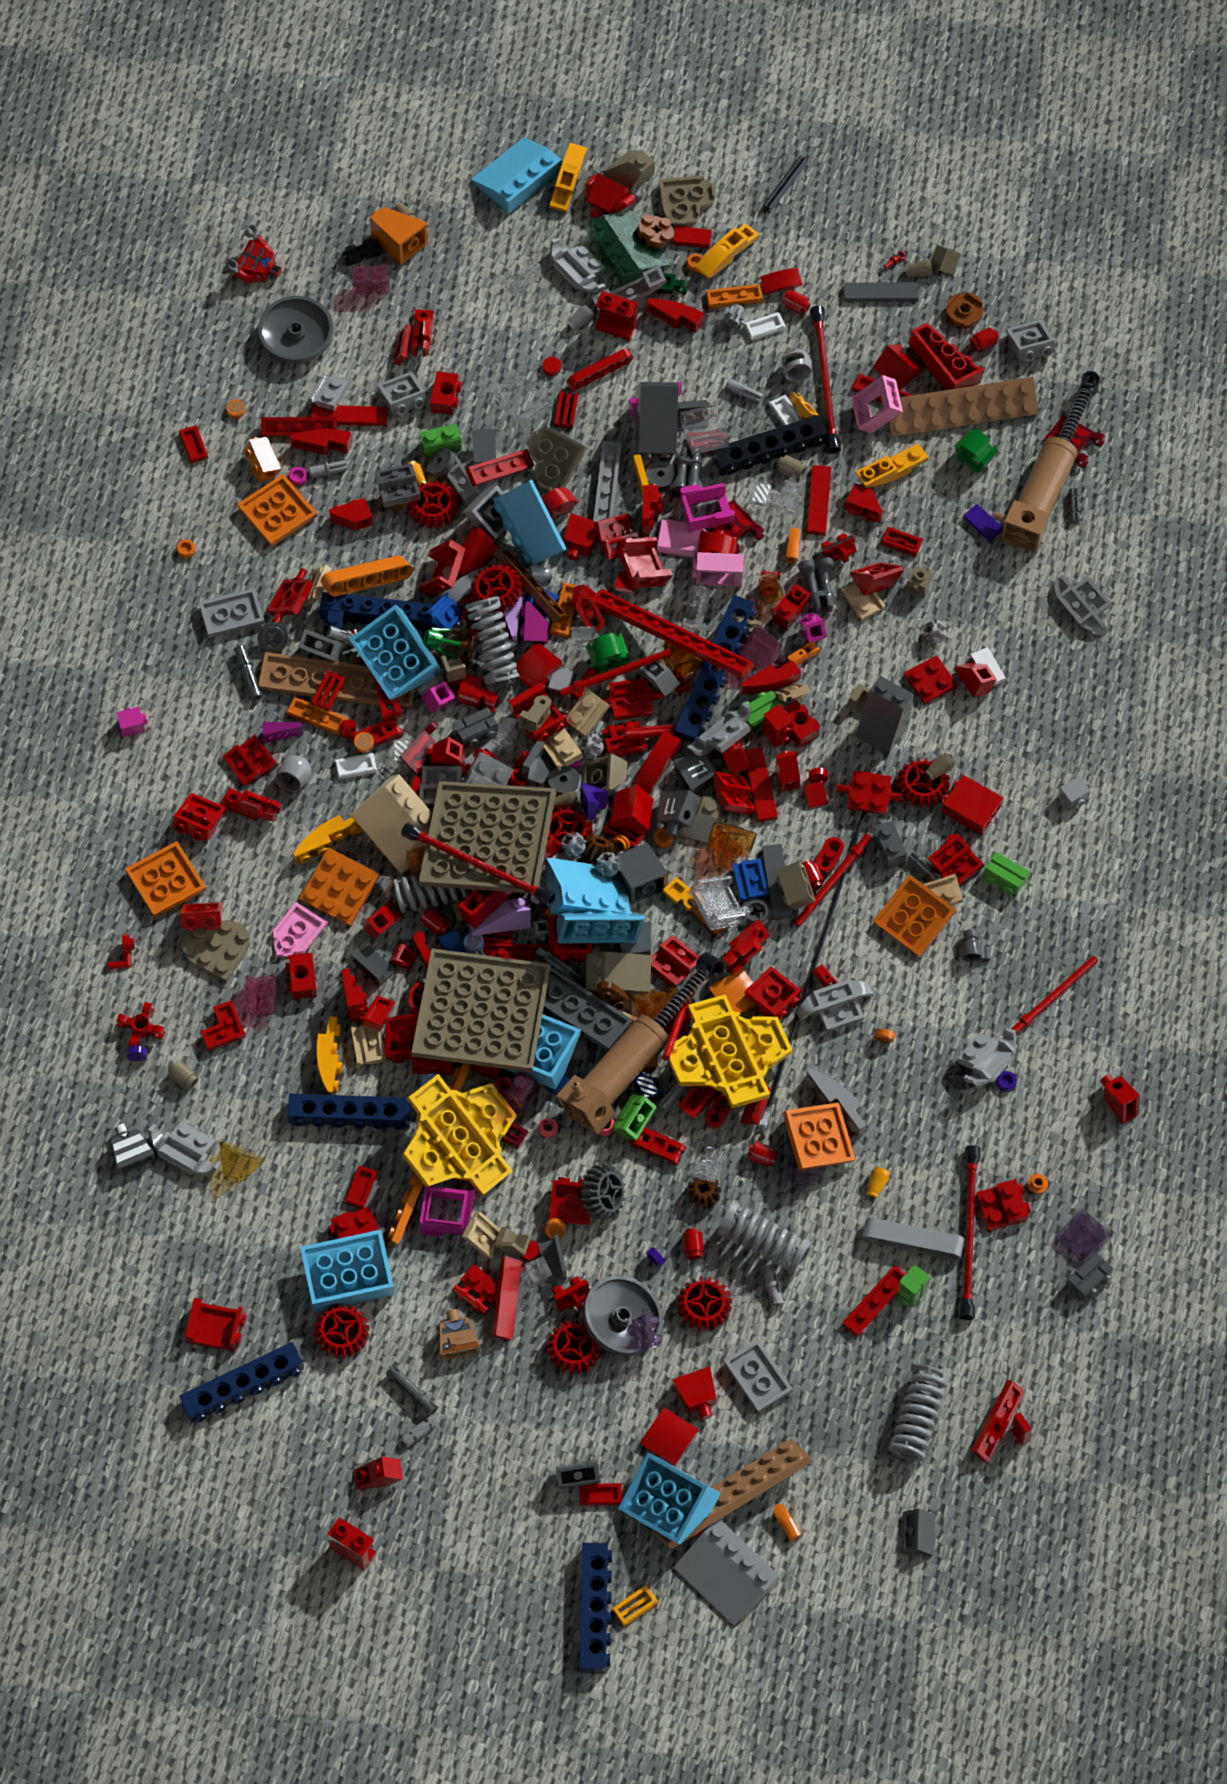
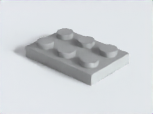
M255 588L199 602L209 638L265 624Z
M759 1339L724 1360V1365L757 1413L793 1392V1388Z

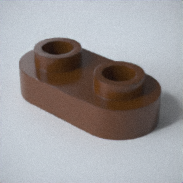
M604 981L597 985V996L617 1010H622L629 1006L630 995L616 984Z

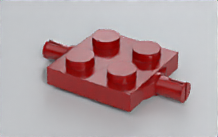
M300 568L295 578L282 581L266 610L270 615H275L271 622L279 624L285 615H297L300 612L305 599L310 594V590L314 585L309 579H304L307 574V570L304 568Z
M647 678L611 682L609 683V698H602L603 701L610 705L614 720L653 716L652 700L664 699V695L660 691L651 692Z
M853 770L849 786L837 784L836 792L847 793V809L886 815L890 800L902 802L903 794L892 793V776Z

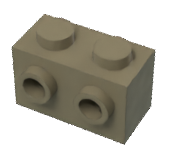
M797 861L777 869V882L780 888L783 889L784 895H782L786 906L796 910L816 902L803 864Z

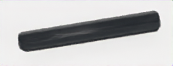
M801 155L797 158L763 204L765 211L771 212L806 166L808 161L806 157Z

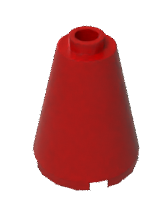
M475 526L469 530L462 544L466 550L457 575L458 579L488 563L495 557L494 551L500 548L499 545L495 547L493 545L494 540L480 528L476 529Z

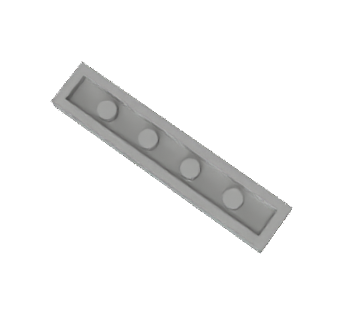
M603 441L593 521L613 517L622 443Z

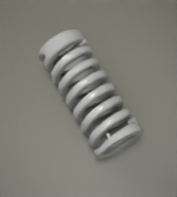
M499 596L465 605L468 612L476 610L468 615V619L471 621L480 620L471 625V630H483L474 635V640H486L477 644L476 649L478 651L489 650L480 654L479 660H492L483 664L481 669L484 671L495 670L484 676L486 685L519 676L517 670L514 669L517 664L515 662H505L512 659L514 653H499L511 647L510 642L497 643L508 638L509 634L507 632L494 633L505 628L506 623H491L501 619L503 613H488L501 606Z
M416 875L411 876V893L406 877L398 880L394 879L401 914L407 913L410 909L417 911L419 909V901L421 906L427 909L430 900L433 906H439L440 897L444 904H449L450 894L455 902L460 901L461 893L464 899L471 894V889L433 887L432 889L431 886H422V892Z
M734 1202L720 1224L718 1235L726 1239L733 1237L735 1244L742 1243L744 1249L752 1248V1252L755 1255L762 1252L763 1259L768 1260L771 1258V1262L774 1265L781 1263L783 1270H789L795 1276L804 1264L812 1243L803 1239L799 1246H795L796 1251L789 1259L791 1250L798 1238L796 1234H792L787 1245L779 1254L788 1230L783 1229L774 1245L770 1248L772 1239L779 1227L778 1224L774 1223L760 1244L762 1235L769 1223L767 1218L763 1219L758 1230L750 1239L753 1228L759 1219V1214H753L749 1224L741 1233L750 1210L745 1208L732 1228L731 1224L734 1217L737 1218V1212L740 1213L743 1209L739 1203Z
M915 1365L912 1377L910 1378L911 1385L907 1388V1396L903 1400L904 1406L900 1409L901 1416L897 1419L898 1426L894 1428L895 1436L891 1438L888 1450L892 1454L914 1462H921L925 1459V1450L929 1446L925 1440H929L932 1437L931 1432L928 1430L935 1427V1423L930 1419L938 1417V1413L934 1409L941 1408V1402L937 1399L944 1398L945 1394L941 1389L948 1387L950 1376L944 1371L928 1365ZM921 1371H928V1374H924ZM931 1372L939 1375V1377L931 1375Z

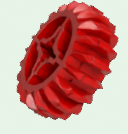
M429 480L428 484L422 482L421 487L418 486L421 499L424 502L421 509L418 507L420 500L408 502L409 515L414 519L415 523L419 522L421 527L427 524L428 530L431 525H434L435 529L438 528L439 524L444 528L445 522L450 524L451 518H455L456 512H458L459 501L455 491H452L451 486L446 487L445 482L441 485L438 480L435 483ZM446 500L448 502V505L444 509L442 505L443 501Z
M501 563L498 567L492 564V568L485 566V571L479 570V576L474 575V581L471 582L470 588L473 602L499 596L501 606L495 610L500 612L501 609H504L507 612L508 606L514 608L513 602L519 601L518 596L522 594L520 577L516 575L514 569L510 570L508 565L505 568ZM507 581L511 584L509 589L505 585ZM483 588L487 590L486 596L482 595Z
M919 757L916 759V762L911 759L909 765L904 764L903 769L899 771L897 789L900 790V794H903V797L905 796V802L912 800V807L916 803H919V808H922L923 804H926V807L929 808L931 803L936 806L938 801L942 802L944 796L948 794L947 789L950 787L948 782L949 775L945 773L932 781L925 774V771L935 761L934 759L931 762L928 761L927 757L924 758V761H921ZM912 774H914L915 780H913V782L909 784L908 778ZM938 780L939 786L933 791L932 785Z
M569 806L566 807V810H562L561 807L558 808V812L553 810L549 833L551 834L552 828L557 824L558 830L552 836L556 838L559 853L564 852L561 849L562 839L569 832L574 835L579 829H582L583 833L581 836H583V839L586 836L593 835V825L587 820L586 816L584 817L583 811L577 813L576 807L571 811Z
M700 1276L699 1282L693 1278L692 1285L686 1282V1289L681 1288V1295L677 1296V1301L679 1302L677 1309L680 1310L679 1316L684 1317V1323L690 1321V1328H693L696 1324L698 1331L701 1330V1326H705V1330L708 1332L710 1325L716 1330L717 1323L723 1325L724 1319L729 1318L728 1312L732 1311V1306H730L732 1298H728L730 1291H724L726 1285L722 1284L719 1286L718 1279L714 1283L711 1282L712 1278L710 1276L707 1281H704L703 1276ZM700 1291V1295L697 1298H692L691 1301H688L693 1293ZM707 1291L715 1293L719 1298L710 1296ZM703 1296L704 1301H707L706 1311L705 1307L702 1306ZM717 1306H721L717 1313H715L712 1316H709L710 1310L716 1309ZM692 1311H699L702 1317L694 1314Z
M338 1303L336 1309L330 1305V1312L323 1309V1316L317 1317L319 1323L314 1324L316 1329L314 1337H318L315 1340L316 1344H321V1351L327 1349L326 1354L328 1356L334 1352V1358L336 1359L339 1357V1353L342 1354L344 1359L348 1352L353 1357L354 1349L360 1352V1345L366 1346L367 1344L365 1339L369 1338L367 1331L370 1330L369 1325L366 1324L368 1319L363 1317L362 1311L357 1312V1307L354 1306L350 1310L348 1303L344 1308H341V1304ZM340 1317L349 1318L351 1320L343 1321ZM333 1320L334 1327L325 1333L327 1325ZM338 1324L340 1328H343V1331L345 1329V1337L343 1333H340V1331H338ZM359 1328L357 1336L350 1342L349 1335ZM330 1340H340L343 1344H336Z
M568 1319L566 1326L561 1322L559 1323L560 1330L555 1327L553 1328L554 1334L548 1335L550 1341L546 1342V1347L549 1348L547 1355L551 1356L549 1361L551 1363L556 1362V1369L562 1366L563 1373L570 1369V1375H573L574 1370H577L580 1375L582 1374V1368L588 1372L589 1365L595 1367V1360H600L598 1353L602 1352V1347L591 1338L584 1322L582 1325H579V1320L576 1319L575 1324H571V1321ZM572 1333L581 1334L583 1336L575 1337L572 1335ZM564 1337L566 1345L562 1347V1350L558 1351V1342ZM590 1343L591 1350L584 1357L582 1349L586 1347V1344ZM571 1344L578 1345V1351L577 1349H571ZM567 1357H574L576 1360L573 1361V1360H568V1359H566V1358H567Z

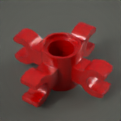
M145 1002L141 1014L135 1015L133 1018L119 1013L116 1020L118 1022L117 1026L133 1030V1034L128 1042L130 1047L139 1046L141 1038H145L148 1035L163 1039L165 1027L149 1023V1018L154 1010L152 1008L153 1004ZM139 1024L146 1025L142 1029L136 1028Z

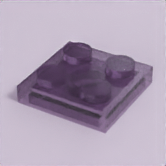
M1083 1208L1055 1235V1239L1082 1263L1086 1262L1095 1252L1098 1253L1113 1237L1112 1233Z

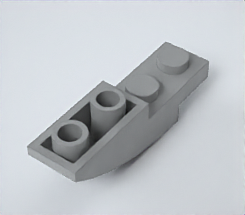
M808 1069L805 1081L810 1089H815L819 1102L822 1105L839 1103L842 1115L848 1121L847 1126L850 1131L856 1132L858 1136L865 1133L866 1124L859 1116L861 1104L831 1077L819 1071Z

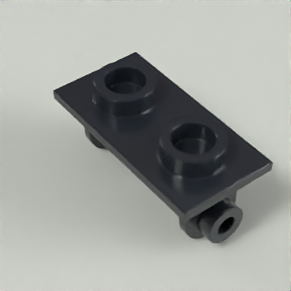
M370 238L362 241V245L355 246V244L345 247L341 255L347 256L344 258L346 265L362 262L361 254H364L366 260L379 256L378 254L381 253V249L379 246L376 247L378 239L372 240Z

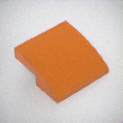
M743 969L735 975H728L709 987L714 997L726 994L732 1010L740 1013V1015L758 1006L744 995L745 990L753 982Z

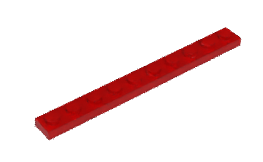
M601 589L592 596L598 609L735 676L743 678L754 668V662L612 593Z

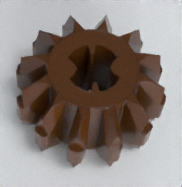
M591 834L584 839L586 841L585 850L581 855L584 856V859L598 864L597 858L605 852L613 853L614 845L604 837Z
M701 1174V1179L695 1176L693 1177V1182L688 1183L687 1195L691 1196L689 1201L690 1203L696 1202L695 1207L697 1208L703 1204V1208L707 1209L708 1203L714 1207L715 1201L720 1200L721 1187H717L719 1185L718 1180L712 1181V1175L705 1178V1175Z

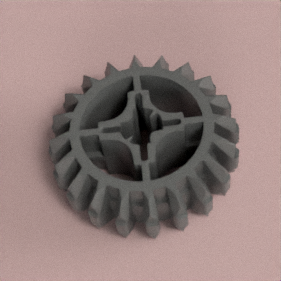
M600 1164L592 1166L591 1169L587 1170V1175H583L584 1182L581 1183L582 1190L580 1192H582V1197L580 1200L584 1201L583 1207L586 1208V1213L594 1218L609 1219L615 1217V1214H619V1209L623 1208L622 1201H625L624 1193L626 1191H624V1186L626 1184L623 1183L624 1176H621L620 1170H617L612 1165Z

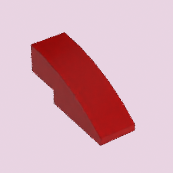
M648 299L646 301L647 312L675 329L681 324L697 333L705 322V313L683 303L663 299Z
M336 429L304 431L291 435V447L327 456L330 449L348 453L352 443V434L350 431Z
M793 660L778 669L771 664L742 682L740 692L741 694H759L781 689L800 680L801 670Z
M664 730L644 762L633 785L637 784L650 794L680 749L681 739Z
M694 1086L680 1102L678 1108L694 1119L710 1105L721 1091L710 1086Z

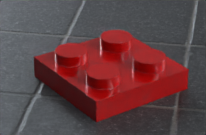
M937 655L904 672L905 678L924 705L954 690L958 686Z

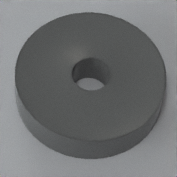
M448 448L438 449L428 461V471L437 478L445 476L455 464V454Z
M666 461L651 463L646 469L648 483L656 484L658 490L668 489L670 484L676 479L675 468Z
M565 765L561 767L560 771L554 767L548 775L549 788H554L557 795H561L569 790L570 792L576 791L579 786V775L571 766L566 767ZM564 778V779H566L567 781H566V782H561L560 780Z

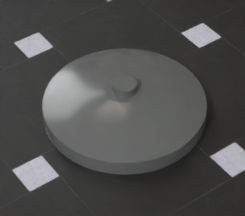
M289 296L275 301L263 312L258 325L259 339L266 352L275 359L286 363H304L319 357L327 350L333 338V321L328 310L318 301L304 296Z
M610 1276L600 1280L590 1289L583 1302L582 1316L587 1332L600 1347L610 1353L620 1356L640 1354L649 1349L661 1333L663 1314L659 1301L646 1285L631 1277Z

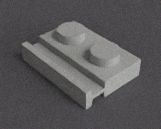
M324 373L309 398V404L316 403L319 407L335 411L349 387V380L336 376L329 377Z

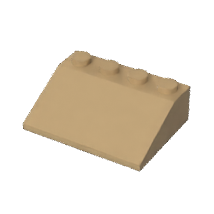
M400 774L393 775L350 815L396 870L402 874L424 856L427 844L425 842L412 841L401 836L402 828L407 822H410L428 835L432 812Z

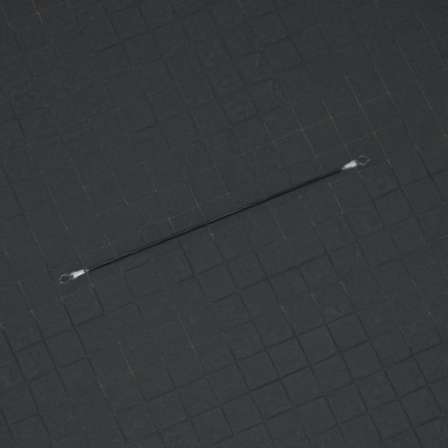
M877 764L875 767L872 768L871 773L874 769L877 768ZM866 812L861 814L851 848L857 842ZM847 870L841 876L800 1006L807 997L814 976L812 971L817 966ZM798 1014L796 1015V1019L788 1040L790 1045L792 1044L796 1028L799 1022ZM787 1057L781 1062L768 1105L763 1111L759 1125H757L758 1130L754 1132L755 1135L760 1130L763 1131L765 1138L760 1143L766 1139L765 1132L770 1125L771 1106Z

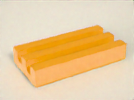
M636 454L633 456V467L641 494L643 495V485H649L641 455Z
M645 1585L611 1608V1611L616 1615L622 1626L625 1627L657 1605L658 1600L647 1585ZM644 1592L647 1593L645 1597H643L638 1602L627 1608L622 1613L618 1611L627 1604H629L631 1601L642 1595ZM649 1599L652 1600L628 1618H623Z

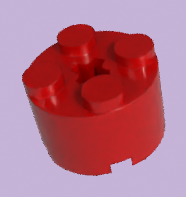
M715 529L713 532L700 531L695 559H697V552L735 554L737 538L727 536L723 530Z

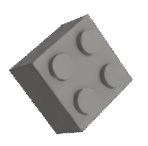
M497 485L487 487L463 511L464 515L476 529L480 528L493 540L506 529L503 525L501 514L494 507L495 502L493 499L504 494Z

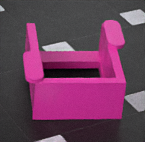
M725 483L702 488L698 484L681 488L680 503L690 533L724 524L734 525L735 512L730 510L726 498ZM718 500L721 512L698 518L692 517L689 505Z
M432 1186L425 1187L420 1217L421 1233L441 1237L443 1233L463 1235L471 1218L473 1202L476 1200L475 1190L465 1191ZM431 1197L463 1201L460 1222L428 1219Z

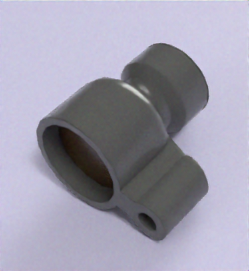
M975 929L963 931L965 943L962 945V959L967 962L990 961V948L977 942L979 940V932Z

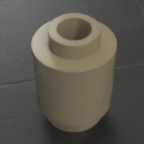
M785 455L784 458L781 457L777 463L778 472L794 480L796 478L800 480L806 470L803 462L788 455Z
M182 1061L174 1062L168 1069V1077L182 1089L186 1088L189 1091L198 1082L199 1078L196 1076V1073Z

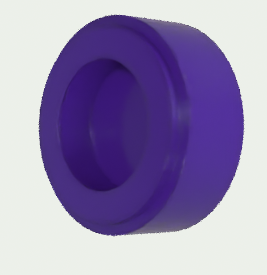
M131 1046L127 1049V1059L130 1061H144L147 1059V1049L143 1046Z
M1003 1071L996 1080L997 1087L1004 1092L1012 1091L1017 1084L1015 1074L1010 1071Z
M651 1247L646 1252L647 1257L658 1267H661L666 1262L663 1256Z

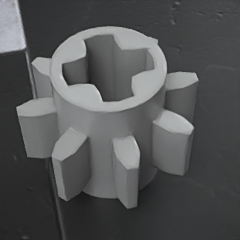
M737 304L731 305V308L726 307L723 314L726 324L733 328H737L739 324L744 325L747 318L744 308Z
M937 619L935 622H927L923 628V637L933 645L935 641L940 643L946 638L947 627Z
M593 733L590 734V737L584 736L579 743L581 752L590 759H592L593 755L599 756L603 751L604 745L602 743L603 740Z
M578 832L574 835L569 833L563 837L561 849L568 857L571 858L573 854L577 857L584 852L586 841Z
M605 852L597 858L598 864H596L598 873L602 872L603 876H614L620 870L619 856L615 857L614 853Z
M541 917L538 922L533 921L534 928L530 929V933L535 935V942L540 940L545 944V941L549 939L547 921Z

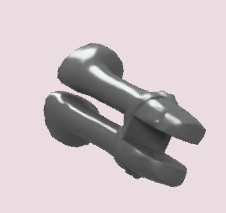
M687 448L681 449L679 458L676 460L678 465L677 476L668 488V494L672 498H680L681 488L686 487V470H690L688 486L700 485L699 469L702 466L699 449H694L693 460L687 459Z
M822 558L816 563L822 591H818L814 561L804 560L798 564L799 572L806 578L809 593L811 594L809 601L815 613L821 612L820 599H825L827 612H832L834 608L835 596L829 582V572L834 567L832 558Z

